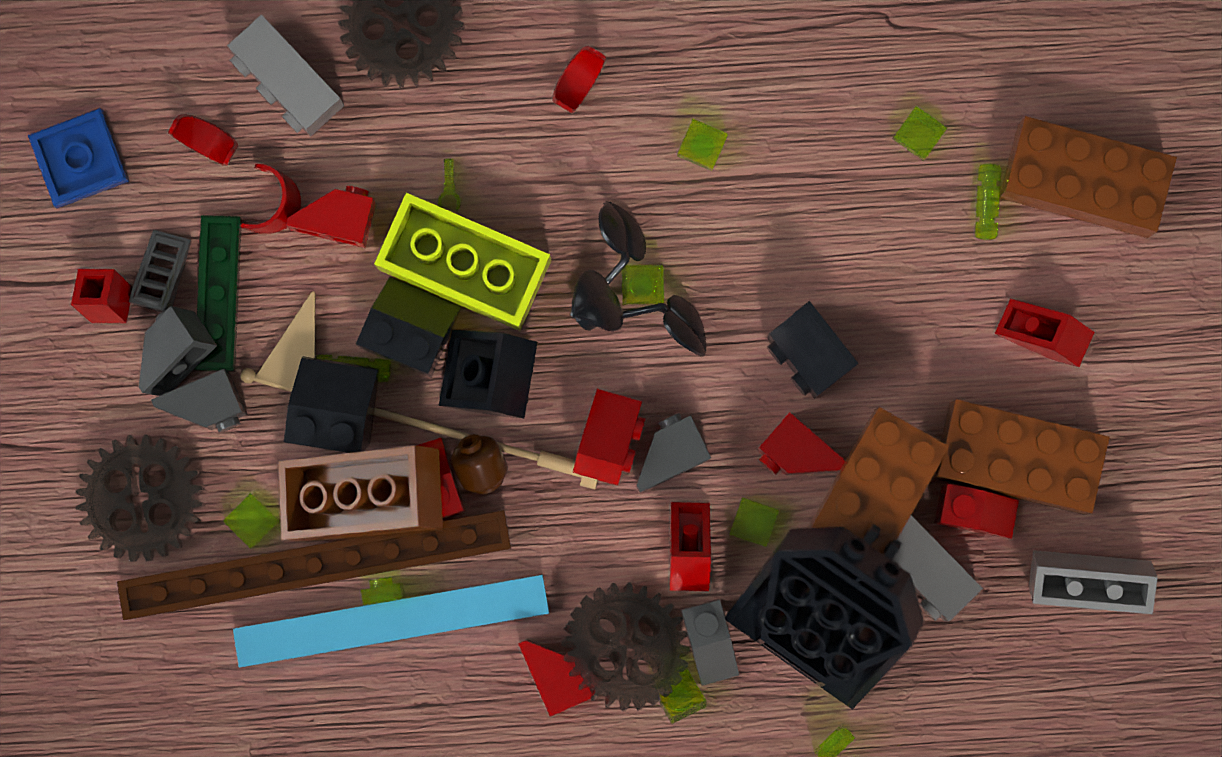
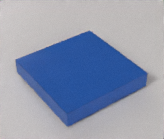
M101 108L28 135L52 203L57 209L129 182Z

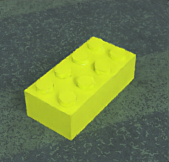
M406 193L374 265L378 270L521 331L551 263V256L532 246Z

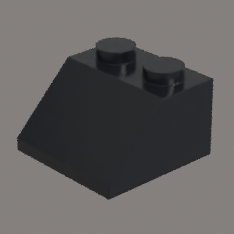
M389 277L368 313L356 345L365 351L432 378L461 306Z
M810 301L774 329L767 337L771 343L767 346V349L780 365L786 362L795 373L791 380L804 396L810 393L814 399L859 364Z
M452 329L438 406L524 419L538 342L506 333Z
M303 356L288 402L284 442L346 453L365 451L371 442L379 369Z

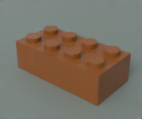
M1025 116L1016 129L999 198L1148 239L1158 232L1177 157Z
M955 399L949 403L941 442L948 445L949 448L932 478L1082 515L1093 514L1110 436Z
M881 407L876 408L808 528L844 527L854 535L863 538L867 530L874 523L881 530L880 535L871 544V547L883 554V549L887 543L893 540V538L898 539L949 446Z
M406 446L278 461L281 540L313 542L443 529L439 449Z

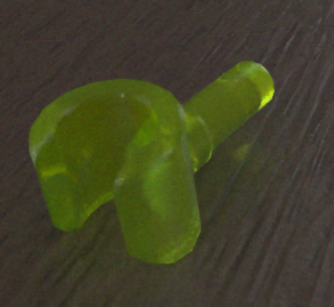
M444 159V192L440 194L437 203L439 207L444 209V197L453 195L457 201L456 211H458L462 200L459 194L455 192L453 159Z

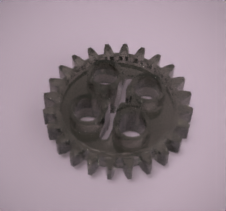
M350 0L353 3L352 6L341 5L340 7L342 13L349 17V19L338 21L340 29L349 31L340 37L342 44L352 45L345 52L348 59L359 57L355 67L358 71L369 67L367 77L370 81L381 74L384 87L389 85L392 78H396L400 89H403L407 78H411L415 87H419V76L423 74L431 82L434 81L432 69L436 67L440 71L446 72V66L443 62L444 57L451 60L457 58L450 46H462L463 43L462 39L454 34V32L465 30L463 22L454 20L463 14L460 6H451L456 0H404L398 7L387 6L385 0ZM374 7L381 9L398 23H402L407 19L409 28L415 33L429 37L432 40L431 43L426 44L405 28H401L397 32L391 20L374 14L372 9ZM426 11H432L438 15L437 22L430 27H424L418 23L419 16ZM379 24L385 28L384 35L380 39L370 40L365 37L366 30L372 25ZM405 44H414L418 47V53L414 58L405 60L398 56L399 49Z
M128 435L127 447H124L119 440H112L114 452L110 453L104 448H99L98 451L102 461L99 463L88 460V465L94 470L92 475L80 474L79 476L88 483L87 488L75 491L76 494L86 497V502L76 506V510L87 511L88 516L80 522V525H93L94 529L90 532L88 538L95 540L103 537L99 548L102 551H106L114 545L115 558H121L126 550H128L129 561L137 562L140 551H142L146 561H153L154 550H157L162 557L169 556L167 547L169 543L178 549L183 547L178 537L180 534L189 537L194 535L187 526L188 523L201 522V519L193 514L194 508L205 507V503L195 500V494L204 491L205 487L193 485L192 482L201 473L197 470L187 471L186 468L192 462L191 457L177 459L181 451L179 446L175 445L166 452L167 440L160 438L154 447L150 435H144L141 445H138L135 436ZM134 464H138L140 469V491L149 495L148 500L142 502L144 517L148 524V531L146 533H143L141 528V506L134 504L132 501L133 497L139 495L137 480L133 473ZM161 465L165 469L166 478L161 485L154 487L149 482L148 474L154 466ZM122 471L126 475L127 485L121 492L115 493L110 487V479L113 474ZM165 503L170 507L172 515L170 521L161 526L154 519V511L159 505ZM127 510L132 515L133 521L131 527L127 531L122 532L116 527L115 519L119 512Z
M629 582L623 588L622 593H620L617 585L612 583L607 589V594L599 587L593 593V599L586 595L580 602L582 608L575 607L570 615L575 621H568L565 625L564 630L571 635L564 638L562 645L572 650L564 656L563 660L565 662H575L576 666L570 671L569 676H582L583 680L578 689L582 690L591 686L593 688L591 694L592 701L602 694L605 696L606 708H609L615 700H619L621 711H625L630 706L631 701H633L635 708L639 711L645 706L646 699L654 706L660 701V694L667 697L673 691L671 685L677 686L683 678L678 672H683L689 664L681 659V657L686 656L691 651V648L681 645L680 642L685 640L688 634L686 631H677L676 627L683 620L682 617L671 618L668 615L674 605L671 603L663 608L659 605L661 600L660 593L649 599L647 598L646 586H643L635 594L632 584ZM625 613L628 614L630 617V624L628 628L626 627L627 623L626 617L624 615ZM600 619L609 620L614 625L615 632L605 631L600 625ZM642 622L649 625L653 636L644 635L640 631L638 623ZM626 637L625 645L620 644V642ZM627 648L632 649V651L628 654V656H627ZM599 657L610 659L614 664V671L605 670L599 663ZM638 660L649 663L653 673L650 675L643 673L638 667ZM625 666L628 680L623 678V668Z

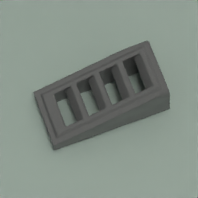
M153 230L129 298L131 304L158 312L173 306L192 240ZM159 243L179 248L177 255L159 251ZM155 258L173 262L172 270L153 265ZM151 272L169 277L167 284L150 280ZM146 288L164 291L162 298L145 294Z

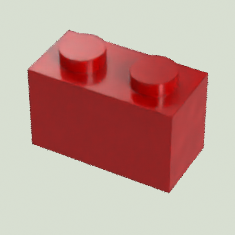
M600 389L596 390L577 452L573 473L618 486L622 471L627 473L631 471L636 450L629 449L632 439L640 440L646 419L638 416L642 401Z

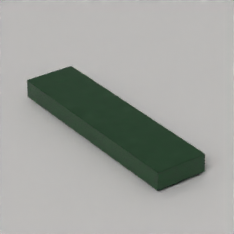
M201 215L197 316L217 346L194 369L196 371H219L225 369L229 372H235L241 249L240 227L242 223L240 216Z

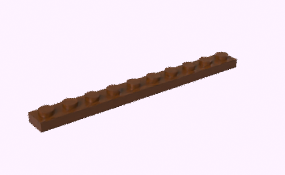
M505 510L442 521L443 529L355 537L117 581L123 620L509 550L512 548Z

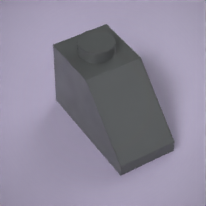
M170 306L156 317V321L145 332L139 389L142 393L161 396L174 390L217 346L194 311Z
M225 369L151 399L154 407L213 430L217 428L219 433L237 427L241 424L239 418L247 415L232 376Z
M680 413L659 422L661 430L654 434L636 486L639 493L711 459L691 416L682 419Z
M720 600L682 609L681 614L701 686L739 676L731 637Z

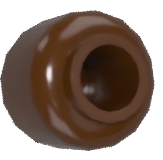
M472 434L464 437L451 455V464L460 484L465 490L487 494L495 491L501 486L508 472V464L499 444L494 438Z

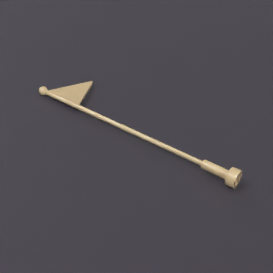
M311 292L259 372L256 374L251 368L242 370L240 378L244 383H252L254 381L292 392L301 358L303 356L316 358L315 292ZM379 408L374 409L375 416L462 440L464 437L471 435ZM497 442L502 452L538 461V466L580 477V486L596 489L598 480L573 473L574 459L542 450L538 454Z

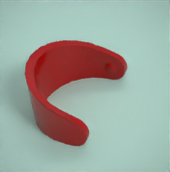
M585 46L579 50L559 78L553 92L552 101L568 112L574 113L598 78L606 61V56L590 46Z
M178 115L168 131L170 136L185 146L226 167L238 148L237 141L226 131L209 121L193 115Z
M255 164V169L273 173L279 179L282 188V200L278 210L269 220L258 225L241 223L240 228L257 233H277L286 229L287 218L301 209L300 191L295 182L283 172L264 164Z

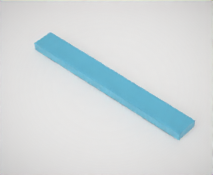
M543 575L234 628L233 634L238 666L240 668L549 614L544 578Z

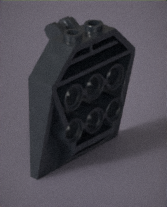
M874 523L867 530L863 538L854 535L844 527L791 528L728 611L725 620L853 710L910 649L924 624L912 576L892 560L902 543L893 538L883 549V554L871 547V544L880 535L881 530Z

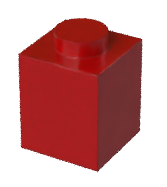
M78 269L71 306L91 323H127L130 308L129 298L133 287L114 269Z

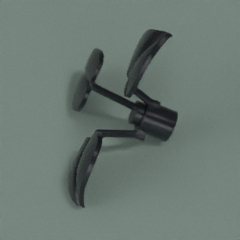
M604 202L603 207L599 211V228L607 244L617 253H621V259L606 278L591 269L586 270L580 275L573 294L570 316L575 318L578 324L587 331L599 327L609 332H615L622 327L624 318L659 311L664 314V326L674 340L700 357L705 356L707 347L704 326L698 312L686 299L673 295L667 299V305L665 303H658L622 311L619 299L610 290L609 284L628 264L630 257L635 261L644 259L646 242L641 228L628 212L612 202Z

